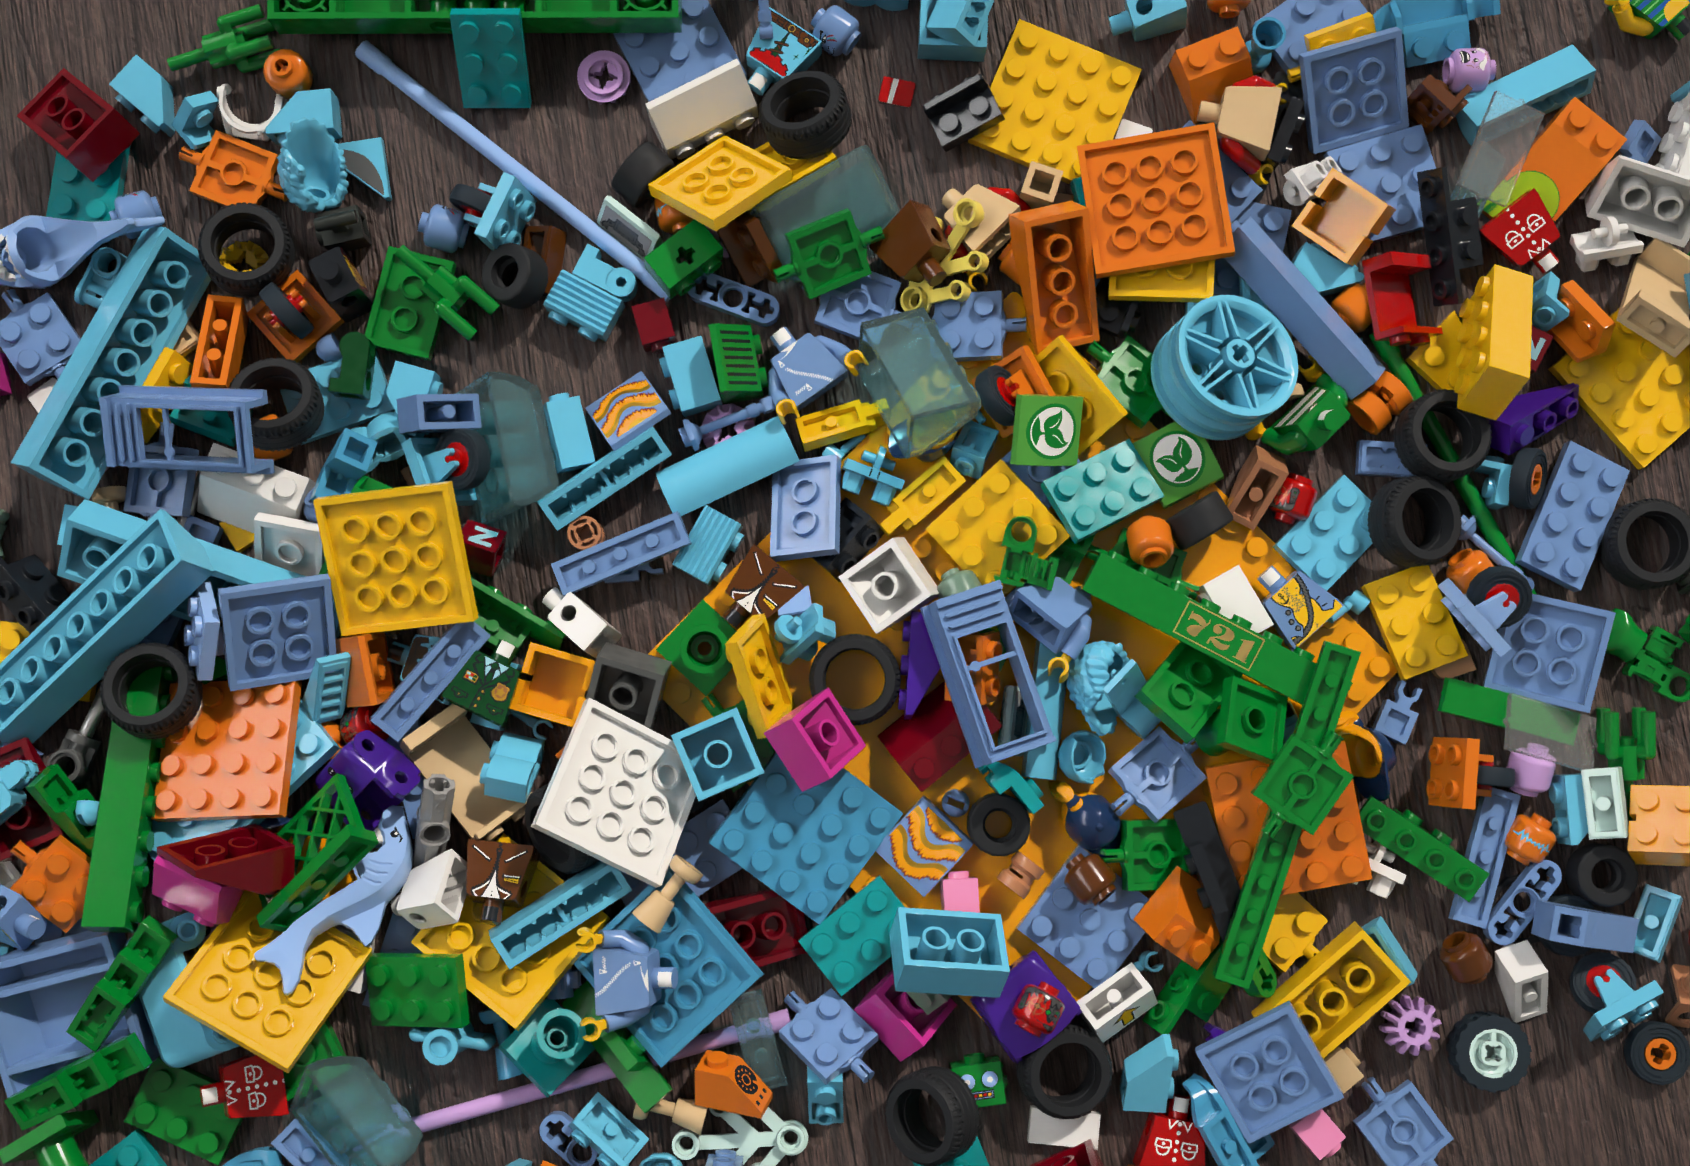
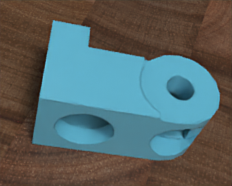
M587 243L572 275L613 295L623 302L632 300L638 290L634 274L629 269L623 267L614 268L601 261L602 255L600 250Z

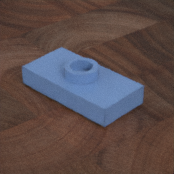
M1357 441L1355 475L1394 478L1416 476L1409 472L1408 468H1405L1404 464L1400 462L1401 459L1398 458L1394 442Z

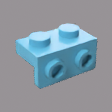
M599 1092L591 1098L568 1125L573 1130L570 1134L571 1137L585 1149L591 1146L599 1154L596 1159L602 1166H629L632 1159L649 1140L642 1131Z

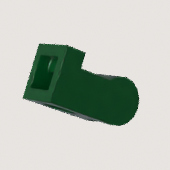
M356 331L349 332L342 337L339 343V350L343 356L340 378H330L328 391L336 397L370 400L376 348L373 342L362 333Z

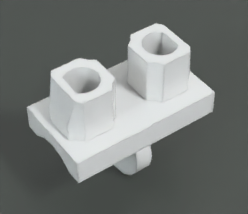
M1331 156L1326 157L1321 162L1316 160L1290 169L1284 174L1287 179L1283 187L1285 200L1291 205L1300 206L1309 200L1317 198L1314 193L1330 170L1334 168L1342 173L1341 169Z
M1614 216L1602 218L1600 228L1571 234L1569 242L1576 252L1575 262L1583 272L1596 270L1599 260L1607 259L1611 265L1615 266L1628 265L1631 255L1642 253L1644 243L1635 237L1633 231L1628 230V225L1626 223L1618 225Z
M1365 840L1370 868L1373 873V879L1370 880L1366 890L1387 899L1395 884L1403 885L1407 875L1380 863L1382 859L1392 863L1396 854L1386 850L1387 848L1377 841L1371 843Z

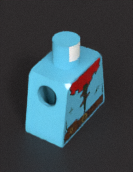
M769 7V10H771L772 16L770 24H772L773 38L760 39L758 27L746 54L747 65L755 71L748 80L749 87L753 92L763 96L771 83L775 84L790 74L806 71L822 54L821 40L771 7Z

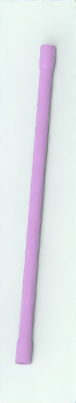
M788 1008L759 1016L751 1021L698 1035L669 1062L755 1037H765L779 1033V1030L791 1021ZM646 1050L645 1054L655 1066H658L657 1062ZM606 1062L573 1071L550 1096L616 1078V1075ZM533 1083L387 1125H377L352 1132L349 1136L350 1146L353 1153L357 1154L384 1146L392 1141L546 1098V1096Z

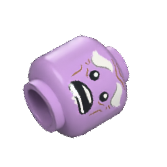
M1484 48L1456 49L1450 57L1445 58L1442 68L1443 82L1454 93H1459L1467 84L1473 88L1469 93L1483 91L1486 89L1489 80H1494L1496 75L1495 60H1490L1489 53Z

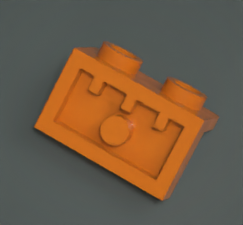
M1574 280L1562 284L1557 299L1570 310L1569 316L1547 332L1554 336L1553 339L1577 363L1606 352L1616 323Z
M976 632L958 638L967 666L973 661L981 662L1002 655L1000 632ZM999 661L983 666L977 672L969 671L980 704L984 705L996 701L1001 690ZM945 683L944 700L952 701Z

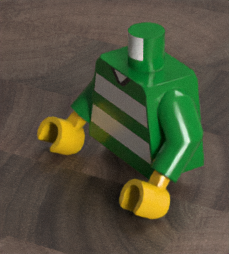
M1309 355L1308 358L1313 365L1308 369H1303L1298 365V369L1306 381L1316 382V385H1312L1304 393L1305 395L1300 397L1271 427L1265 429L1261 422L1246 433L1245 436L1249 440L1261 438L1262 443L1285 455L1317 450L1350 418L1351 415L1346 409L1348 405L1347 392L1343 387L1337 385L1327 373H1324V369Z

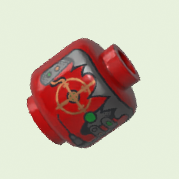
M1289 473L1268 507L1276 513L1274 519L1288 525H1294L1295 520H1307L1318 494L1317 490L1312 486L1313 481L1306 477Z
M381 704L354 707L343 715L340 721V732L346 743L350 742L356 734L364 730H370L384 741L388 739L389 735L370 721V717Z
M1043 981L1040 982L1039 986L1033 984L1025 985L1012 1008V1014L1017 1019L1014 1024L1040 1038L1042 1033L1051 1034L1065 1009L1064 1003L1057 998L1060 991Z

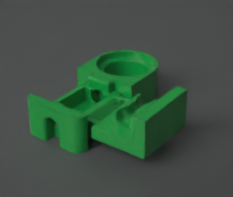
M1020 515L1014 517L1007 524L1002 546H1006L1007 549L1000 575L995 574L994 579L996 581L1000 580L1004 584L1022 587L1026 582L1022 581V578L1026 579L1028 584L1047 588L1046 590L1052 591L1060 559L1050 557V560L1038 558L1039 553L1034 552V555L1027 554L1028 552H1033L1038 534L1037 525L1032 518ZM1026 522L1030 525L1032 534L1028 540L1018 541L1013 537L1012 527L1015 523ZM1050 562H1051V563H1053V564H1051V566H1050L1048 578H1047V580H1046V576H1047L1049 564H1050Z
M1651 625L1648 630L1652 632L1643 646L1645 650L1641 649L1633 660L1626 662L1622 669V674L1628 677L1634 674L1653 684L1652 691L1668 700L1676 702L1690 700V674L1674 665L1668 664V662H1673L1674 659L1670 657L1675 648H1681L1684 640L1658 626ZM1680 676L1686 682V689L1681 695L1674 696L1670 692L1669 684L1673 678Z

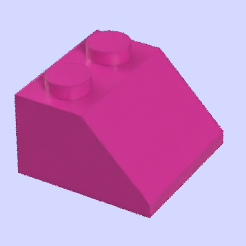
M829 687L783 716L764 732V735L802 792L831 779L866 747V744Z
M157 855L154 861L152 894L163 899L161 902L163 906L178 912H182L184 909L194 914L193 919L196 922L208 927H214V925L230 921L244 892L243 889L195 878L162 856Z
M892 969L868 992L855 1007L854 1011L878 1034V1038L902 1062L925 1046L957 1004L949 998L947 1002L927 1015L906 992L895 991Z

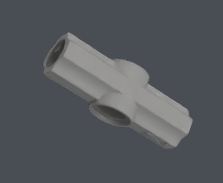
M432 774L431 777L423 780L420 806L416 811L417 829L413 849V867H417L445 852L446 843L450 839L449 824L455 782L447 778L445 774Z

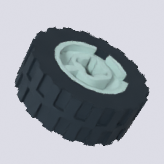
M1475 1011L1474 1014L1468 1013L1463 1016L1461 1021H1457L1453 1025L1455 1027L1452 1032H1449V1042L1446 1044V1051L1449 1054L1447 1058L1449 1064L1454 1068L1453 1071L1463 1081L1482 1091L1486 1090L1496 1093V1091L1504 1092L1509 1090L1511 1086L1518 1085L1520 1079L1526 1076L1528 1065H1531L1530 1052L1532 1050L1531 1045L1528 1044L1526 1033L1521 1031V1027L1516 1022L1495 1012Z

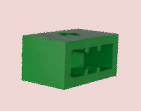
M693 220L644 257L645 269L667 296L672 299L677 294L682 296L689 292L695 286L696 279L704 273L707 276L714 273L722 265L723 247L703 224ZM680 258H684L685 260H690L692 258V263L688 264L684 261L680 264Z

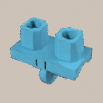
M881 445L876 454L866 450L862 454L861 460L872 463V467L847 458L841 469L845 471L841 484L842 490L859 495L864 479L877 483L870 500L884 506H889L896 491L902 490L905 480L880 471V467L893 471L896 464L895 461L885 458L887 448Z
M813 603L799 617L785 614L781 615L774 623L775 639L778 642H782L784 648L780 662L790 665L798 657L810 661L818 650L817 640L828 643L836 637L835 622L823 617V606L817 603Z

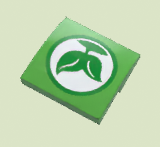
M1017 394L1010 464L1029 466L1077 465L1084 397L1073 395Z
M1176 422L1132 443L1164 494V498L1159 502L1163 509L1224 479L1223 472L1206 439L1187 431Z

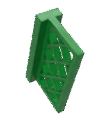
M336 773L276 834L286 841L294 835L292 843L295 845L294 878L283 889H280V892L275 897L274 894L261 895L258 893L263 907L256 915L259 927L281 932L286 931L294 921L315 907L379 843L375 832L364 828L344 775ZM337 791L338 797L335 809H329L332 796ZM317 812L312 832H308L310 818ZM333 814L328 834H323L327 815ZM344 816H346L347 819H348L349 825L347 824V825L341 830L343 818H344ZM309 836L310 841L306 857H302L301 852L305 837ZM321 839H327L325 847L318 853ZM299 861H304L302 870L296 875Z

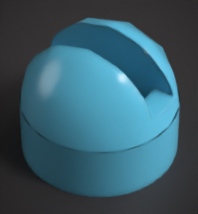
M77 800L75 812L80 824L84 826L96 825L100 801Z

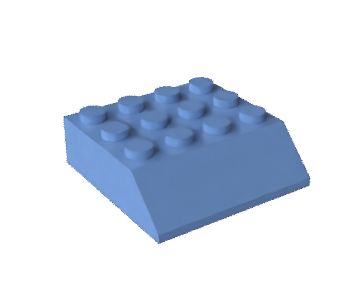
M89 930L30 945L25 950L16 949L0 956V1075L7 1097L94 1052L66 1031L94 986L104 977L118 953L124 949L127 941L125 933L92 932ZM138 995L100 1048L135 1032L153 1063L160 1054L157 1046L154 1045V1037Z

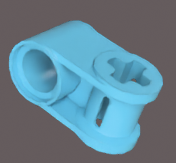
M108 247L95 251L83 278L76 287L74 294L75 302L80 305L88 304L98 309L126 261L127 256ZM117 259L115 270L109 273L108 266L110 262Z

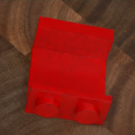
M1390 251L1362 261L1375 341H1389L1390 346L1409 343L1410 347L1429 344L1431 337L1443 334L1442 327L1417 326L1409 275L1432 268L1430 255Z

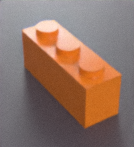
M208 294L190 379L191 387L229 388L233 378L239 374L249 322L243 298Z

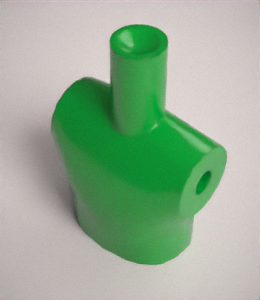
M1614 608L1612 611L1616 612L1605 654L1614 655L1624 662H1629L1640 652L1647 640L1648 634L1634 622L1631 615L1621 609Z

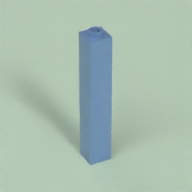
M1251 216L1241 225L1235 220L1231 224L1235 256L1225 258L1226 261L1333 381L1345 389L1350 400L1377 382L1386 369L1384 365Z

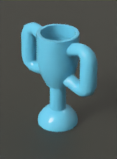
M471 1022L463 1028L413 1027L409 1031V1038L412 1041L423 1042L422 1051L425 1058L435 1065H445L451 1062L457 1054L467 1048L487 1051L496 1043V1038L493 1034L474 1032Z

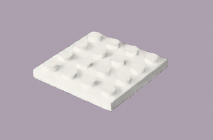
M588 698L583 702L531 827L657 888L662 886L696 794L672 740Z

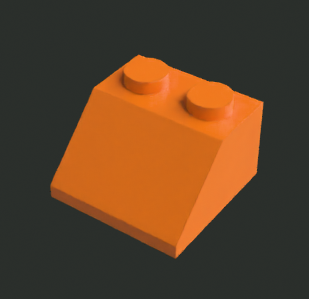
M1238 26L1175 50L1169 63V68L1194 124L1199 123L1197 115L1201 100L1220 104L1226 87L1253 76L1251 56Z
M385 631L348 635L335 639L336 653L349 652L351 656L346 697L347 707L373 706L383 703L396 689L391 662L387 661L388 646Z
M1177 865L1133 920L1155 942L1198 970L1219 944L1220 935L1210 909H1203L1196 889L1201 888L1199 881Z

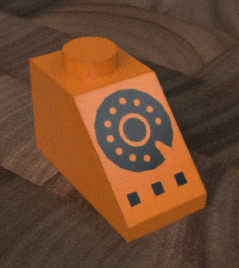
M706 1050L695 1068V1105L762 1119L773 1098V1092L740 1056L726 1054L723 1051Z

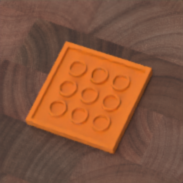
M1214 122L1077 146L1085 206L1089 210L1096 279L1235 256Z
M228 680L211 681L203 685V698L196 716L192 721H189V724L184 729H180V732L166 737L165 747L161 748L159 759L161 761L160 782L156 783L154 796H157L155 817H151V819L157 822L286 818L302 680L230 691ZM178 683L170 684V702L177 692Z
M1342 740L1332 754V757L1341 768L1352 774L1346 742ZM1253 758L1204 767L1217 831L1240 890L1268 810V805L1254 796L1251 791L1269 765ZM1353 779L1314 835L1302 828L1280 896L1373 879Z

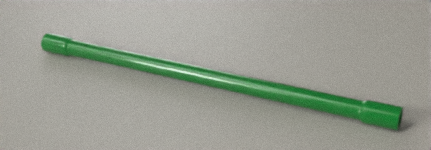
M1374 332L1370 334L1369 338L1382 361L1387 364L1391 373L1407 387L1413 401L1423 396V392L1401 355L1399 346H1390L1389 341H1375ZM1427 411L1422 421V428L1441 460L1457 462L1459 456L1435 413ZM1467 474L1454 480V485L1471 515L1476 518V524L1487 543L1512 565L1519 567L1523 571L1522 567L1515 563L1516 557L1470 475Z

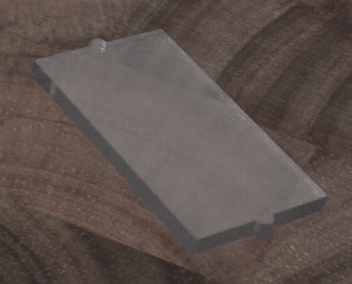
M1495 91L1455 185L1476 194L1477 199L1485 198L1502 207L1507 206L1545 113L1524 104V99L1516 100L1506 94Z
M1510 693L1507 696L1506 718L1503 719L1505 724L1504 749L1533 758L1547 760L1554 764L1579 771L1594 769L1595 748L1598 747L1597 742H1595L1597 718Z

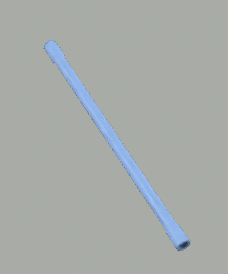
M365 40L358 46L355 56L377 74L385 77L503 172L515 176L532 195L623 267L629 269L642 281L643 285L660 298L664 297L666 302L670 300L645 269L642 259L406 74L369 41Z

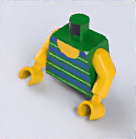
M1604 0V3L1609 5L1607 9L1614 14L1621 31L1651 40L1663 28H1666L1678 41L1690 32V21L1682 13L1690 5V0Z

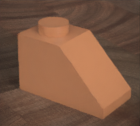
M1257 445L1254 446L1237 475L1226 505L1233 515L1234 521L1252 530L1256 528L1289 475L1286 459Z

